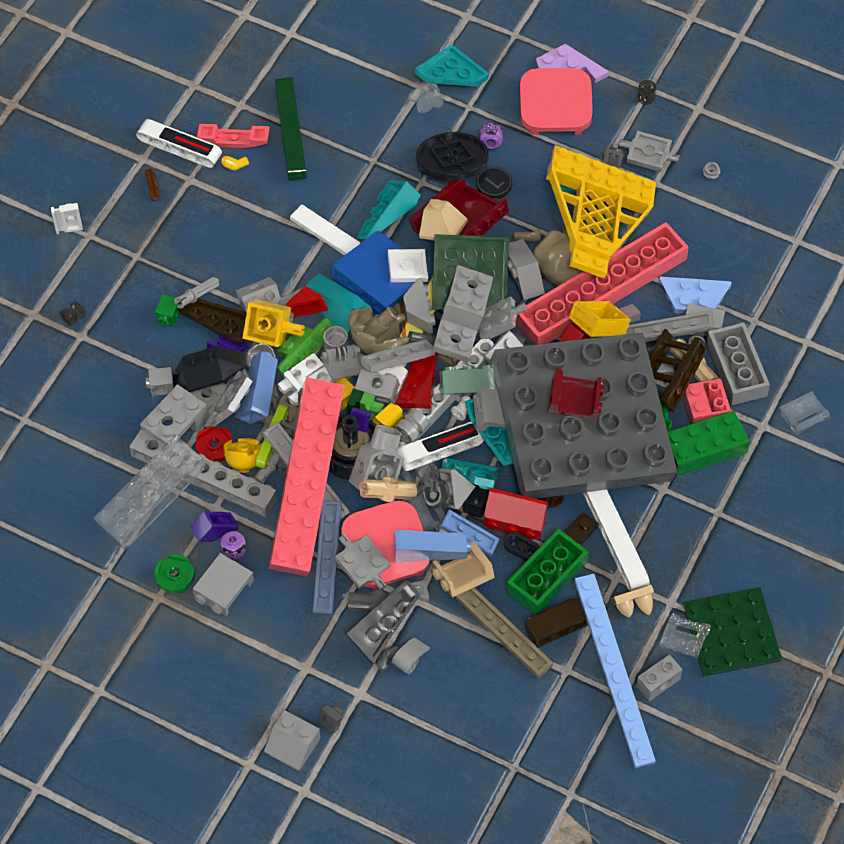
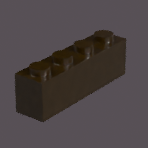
M580 597L568 599L562 605L550 607L544 613L532 615L525 621V631L537 648L589 626Z

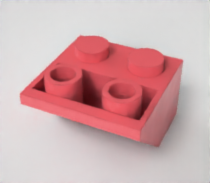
M721 378L689 384L682 396L690 425L731 412Z

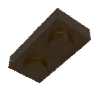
M583 512L564 533L582 545L599 527V523Z

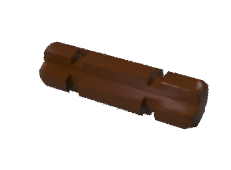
M153 168L146 169L145 176L151 200H159L160 192L155 171Z

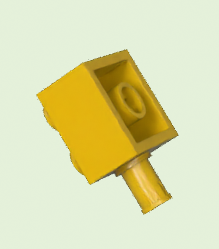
M255 299L248 302L243 339L279 347L286 341L287 333L302 337L304 334L302 329L304 330L305 326L289 322L291 307Z

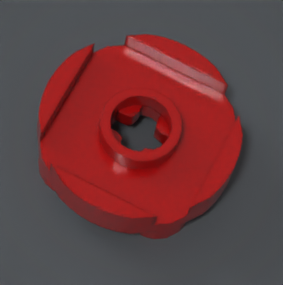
M209 426L198 433L195 447L197 454H202L213 462H222L225 460L224 444L230 440L234 443L233 436L226 428L221 427L220 429ZM211 442H219L217 447H211Z

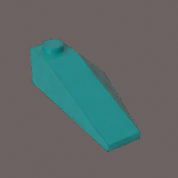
M389 180L378 195L377 200L379 202L376 207H372L370 211L372 216L364 222L357 239L364 241L376 231L381 232L414 208L421 194L407 181Z
M320 273L306 284V287L323 296L328 311L321 312L322 315L329 319L332 326L344 328L348 338L351 336L349 314L355 309L371 308L359 296Z
M474 399L465 401L469 419L476 428ZM488 426L484 431L477 430L503 467L514 464L506 428Z

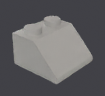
M284 710L273 726L264 753L300 771L321 739L320 729Z

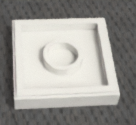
M425 249L388 250L390 282H415L418 278H422L423 282H428Z

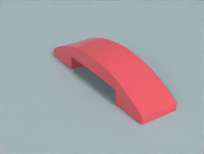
M199 124L197 138L219 147L250 148L264 145L268 142L270 127L252 126L251 130L218 129L217 124Z

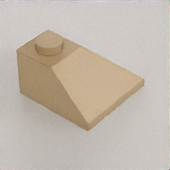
M431 199L423 211L419 237L420 239L434 240V234L459 235L468 220L448 201Z

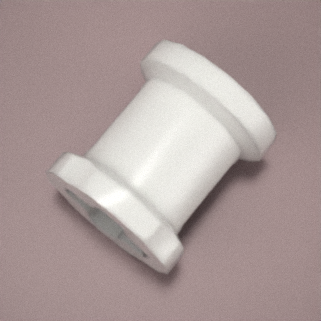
M466 395L462 397L461 402L457 406L451 408L452 414L461 421H464L468 414L465 401L471 399Z

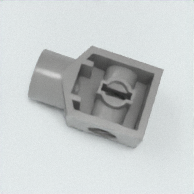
M376 425L371 441L360 446L349 482L359 490L360 482H363L364 479L382 480L383 477H390L397 480L404 461L396 452L402 433L385 425Z

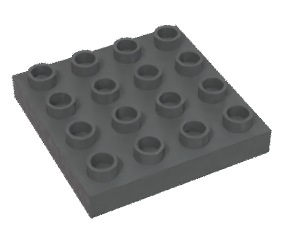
M643 332L494 350L491 363L520 495L537 499L673 481L677 469ZM556 369L564 370L563 376L590 381H596L598 377L602 378L601 385H604V392L599 402H602L601 414H597L595 420L548 412L552 377Z

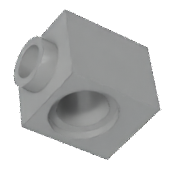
M171 367L148 370L149 377H146V387L151 389L152 396L169 394L174 389Z

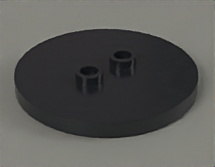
M446 132L425 140L419 146L416 158L417 165L424 174L439 180L456 181L467 179L480 173L488 163L489 152L487 145L474 135L463 132Z

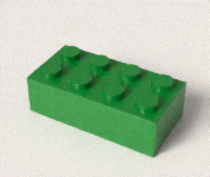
M735 411L668 432L677 469L676 477L747 454L750 444Z
M557 529L507 581V593L532 613L539 615L588 563L589 551L560 529Z

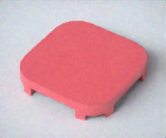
M537 68L527 71L521 77L520 82L522 126L531 131L532 135L538 136L539 132L574 131L575 135H580L582 131L591 126L592 86L589 75L583 70L576 68Z
M392 501L355 512L343 522L342 536L346 534L351 542H355L367 535L390 562L391 567L380 576L385 584L415 575L419 577L429 567L430 561L395 562V530L424 531L418 513L408 502ZM374 582L364 585L365 587L372 588V590L379 589Z

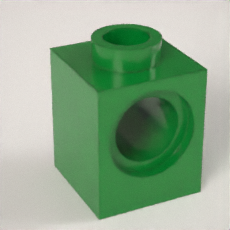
M163 294L155 310L156 322L163 326L174 327L180 314L177 306L181 302L175 304V297Z

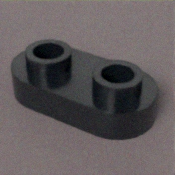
M511 532L504 538V548L526 562L532 556L527 553H535L540 548L537 543L516 532ZM511 543H516L517 545H516V546H511L510 544H511Z

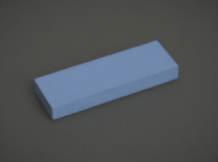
M450 509L447 511L439 527L448 533H465L467 540H470V543L474 541L481 551L489 557L493 554L500 540Z

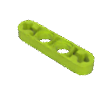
M278 405L269 427L277 421L279 423L281 421L286 422L289 414L288 406ZM265 438L255 465L262 469L267 468L274 449Z

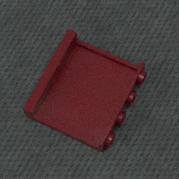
M465 179L451 181L432 198L448 201L467 218L468 222L459 235L483 236L509 212L506 198L498 202L467 186ZM429 201L409 218L412 229L417 234H420L423 211Z

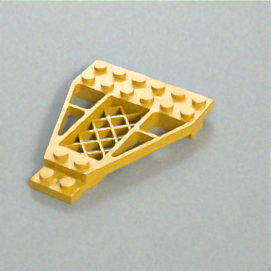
M555 145L552 150L546 179L550 180L569 236V249L571 252L569 266L605 278L608 262L653 208L656 182ZM560 184L577 190L576 196L563 192ZM566 202L574 205L572 219ZM621 207L642 215L639 219L621 212ZM619 222L632 226L622 239L618 238Z

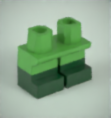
M353 388L347 403V414L351 413L353 407L371 412L370 420L373 421V418L384 409V403L375 401V395Z

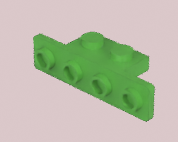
M323 318L314 329L307 327L304 330L302 329L304 331L302 337L292 335L277 350L281 357H285L277 366L283 379L286 371H290L324 344V332L329 327H332L328 318Z

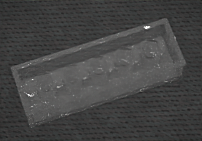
M175 434L93 519L101 529L126 550L207 465L202 457Z

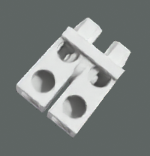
M314 353L294 366L290 371H286L284 379L278 383V389L282 394L290 390L293 391L288 396V400L294 406L299 405L298 392L303 388L306 377L336 383V380H332L324 364Z

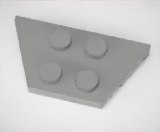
M246 369L238 371L234 375L204 423V427H215L240 408V401L250 392V385L253 382Z

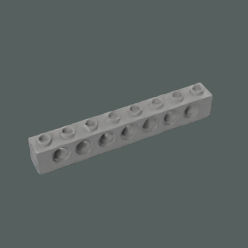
M142 429L129 447L132 457L265 518L277 501L276 490L271 485H264L253 477H246L235 469H228L218 461L213 462L202 454L191 452L185 446L180 447L174 444L169 448Z

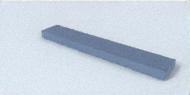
M323 500L313 600V614L333 615L337 569L335 556L338 555L342 501Z

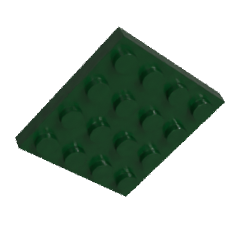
M434 234L432 309H444L458 265L493 277L486 307L506 299L509 237Z
M761 587L683 602V609L703 677L781 662L782 656Z

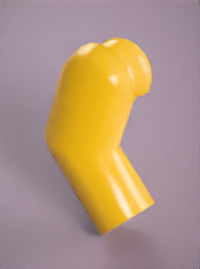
M224 156L221 159L222 165L232 171L249 165L246 157L236 160L230 156Z

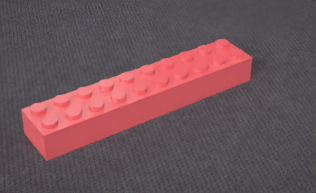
M665 222L618 250L608 262L605 278L585 271L581 272L526 305L527 310L517 315L516 324L533 345L547 344L563 335L569 324L574 323L569 316L575 301H609L614 304L687 260L689 247Z
M306 377L303 383L268 569L305 577L310 572L344 385Z

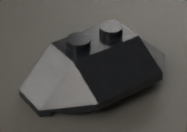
M215 346L183 356L173 373V388L178 384L188 392H194L223 383L233 377L238 371L245 369L244 354L221 346Z

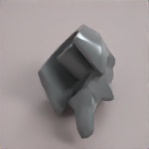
M436 469L431 471V478L429 479L431 489L426 487L423 491V496L430 507L440 508L447 501V489L443 479L440 482L438 481L435 474Z

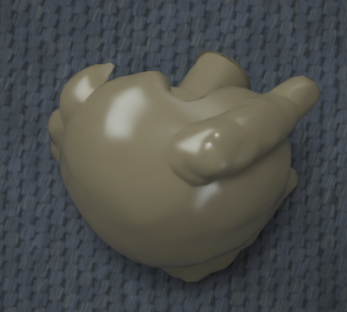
M387 307L380 315L376 314L375 316L372 315V308L355 309L349 314L351 337L356 346L368 355L403 346L409 342V338L406 336L400 337L399 324L406 319V315L403 313L397 314L391 307Z

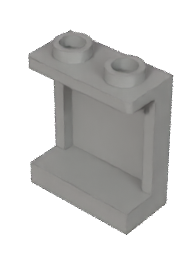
M481 387L473 395L477 430L484 431L488 426L506 428L498 390Z
M220 553L193 587L194 599L201 605L206 604L211 607V610L216 614L227 616L229 614L228 608L246 585L250 587L254 582L253 572Z

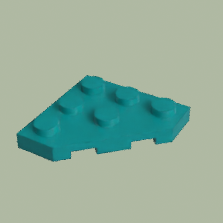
M450 45L416 67L414 72L423 81L431 84L477 87L489 79L487 71L453 45Z
M448 457L442 462V468L455 469L469 482L479 485L481 489L488 490L490 487L494 488L502 472V468Z

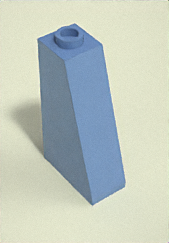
M262 351L253 355L248 371L253 381L250 385L251 389L240 401L241 406L235 412V418L248 424H253L267 418L269 414L278 359L272 357V354Z
M395 530V562L467 559V552H471L470 540H467L465 533Z

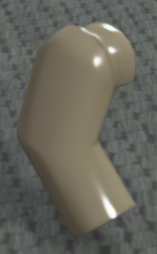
M533 230L532 232L515 231L514 240L524 239L526 242L537 243L541 240L542 233L539 230Z

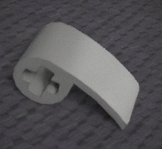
M412 638L396 652L391 663L409 675L417 666L419 658L429 651L430 647L418 639Z

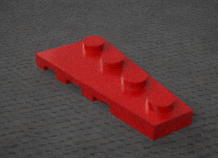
M437 352L433 356L412 362L395 403L400 408L432 409Z

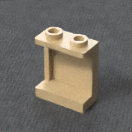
M474 541L471 542V552L467 554V559H455L440 566L437 560L432 561L434 567L432 574L434 578L440 580L443 590L445 592L448 591L452 597L495 578L492 563Z

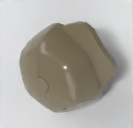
M558 230L550 231L533 252L538 261L540 274L557 287L583 272L569 266L571 252L568 234L565 235Z

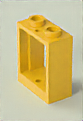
M575 301L569 316L590 337L624 335L631 320L609 301Z

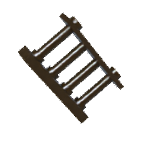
M664 329L649 356L654 379L669 383L665 392L658 390L657 392L659 399H661L660 401L666 409L674 412L704 358L708 346L699 337H694L691 344L675 341L670 332ZM670 347L687 351L682 360L667 357L666 355ZM662 363L678 367L674 376L657 371Z

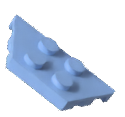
M660 277L659 284L663 286L666 292L665 295L671 302L675 313L686 314L688 304L717 309V306L724 299V295L731 288V281Z

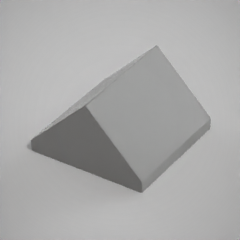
M439 468L440 481L444 480L447 489V501L443 507L459 509L475 486L455 469Z

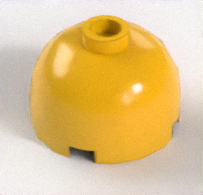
M239 438L236 443H232V440L224 444L225 460L233 469L241 473L249 472L250 469L256 467V459L262 443L259 445L258 440L251 438Z

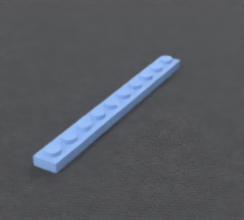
M590 574L575 578L574 582L634 767L636 769L655 764L653 751L595 575Z

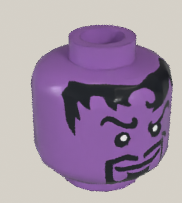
M487 123L481 127L479 139L487 145L488 149H496L503 141L502 128L496 123Z
M237 531L227 532L220 541L222 554L228 558L238 560L245 555L247 548L246 540L241 533Z

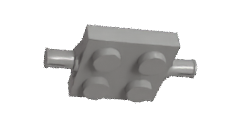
M637 131L635 138L631 142L622 139L619 142V147L629 149L626 163L658 172L662 171L663 165L667 160L678 163L680 155L670 153L672 140Z
M510 296L486 307L477 333H480V338L491 339L516 327V317L519 313L527 310L526 305L522 303L515 307V300Z
M346 534L341 536L339 540L346 548L335 556L337 563L359 589L367 583L374 582L380 590H383L387 584H385L380 576L391 567L390 562L367 535L355 542H351Z

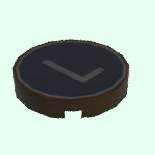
M501 167L485 168L477 176V190L492 199H501L511 191V175Z

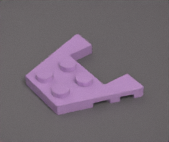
M567 44L536 58L537 68L581 69L586 71L595 83L608 77L609 74L605 68Z

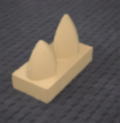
M651 584L610 599L613 606L616 605L618 610L628 618L633 613V599H635L638 607L644 613L650 615L653 607L651 593L654 590Z

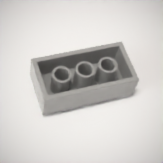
M745 323L708 331L706 344L731 406L767 397L770 384Z

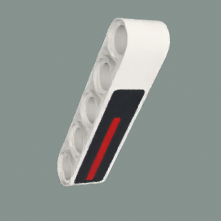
M146 119L136 133L137 138L144 143L208 168L214 167L222 154V150L215 144L150 119Z
M468 422L404 445L396 452L404 459L402 464L404 470L410 471L476 447L484 439L472 422Z

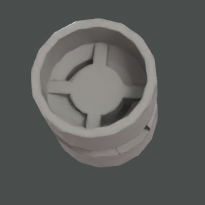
M332 326L325 330L323 336L324 352L326 349H336L337 347L341 351L342 346L346 349V346H348V334L344 328Z
M412 408L404 416V419H401L395 425L394 429L402 433L400 440L410 444L416 441L419 433L422 434L430 426V422L421 411Z

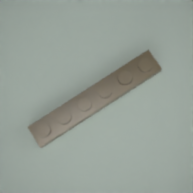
M472 588L455 596V599L538 679L553 667V662L478 590Z

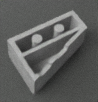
M524 239L510 242L508 270L511 272L523 300L545 294L538 261Z

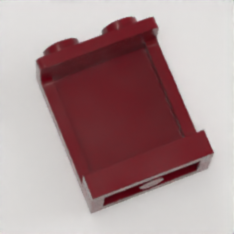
M556 369L552 377L548 412L595 420L597 414H601L602 402H599L600 396H603L604 385H601L602 378L598 377L596 381L567 377L563 376L564 370Z

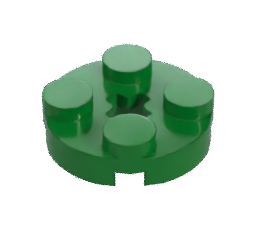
M173 554L169 555V558L160 560L154 572L158 587L168 593H185L195 578L194 568L188 558ZM177 570L179 576L172 577L170 573H174Z

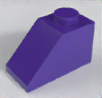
M203 511L190 526L199 542H213L223 537L227 532L236 531L239 528L231 512Z

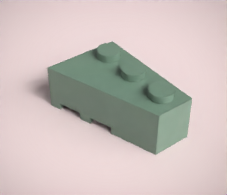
M482 365V369H475V366H463V370H456V367H444V371L439 372L440 395L475 394L481 387L497 389L492 365Z

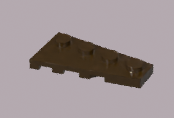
M199 298L194 303L178 308V312L234 344L242 346L245 340L243 339L246 312Z

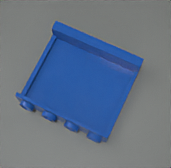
M376 231L332 264L331 277L344 288L359 296L379 315L387 307H392L403 299L405 293L415 283L390 282L387 252L388 250L402 249V247L396 245L388 236L380 231ZM427 267L428 282L425 283L428 285L431 280L432 272Z

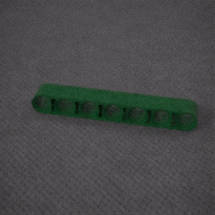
M293 77L275 79L289 181L306 179V167Z

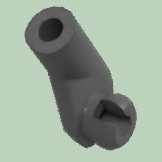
M397 645L380 653L375 661L376 665H378V670L388 669L387 661L389 658L394 657L399 650Z

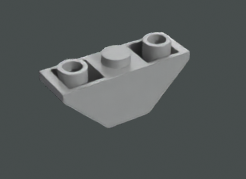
M418 278L403 296L405 315L408 323L426 333L432 334L435 317L434 314L430 315L432 310L431 300L426 298L429 295L427 284L423 285L422 278Z

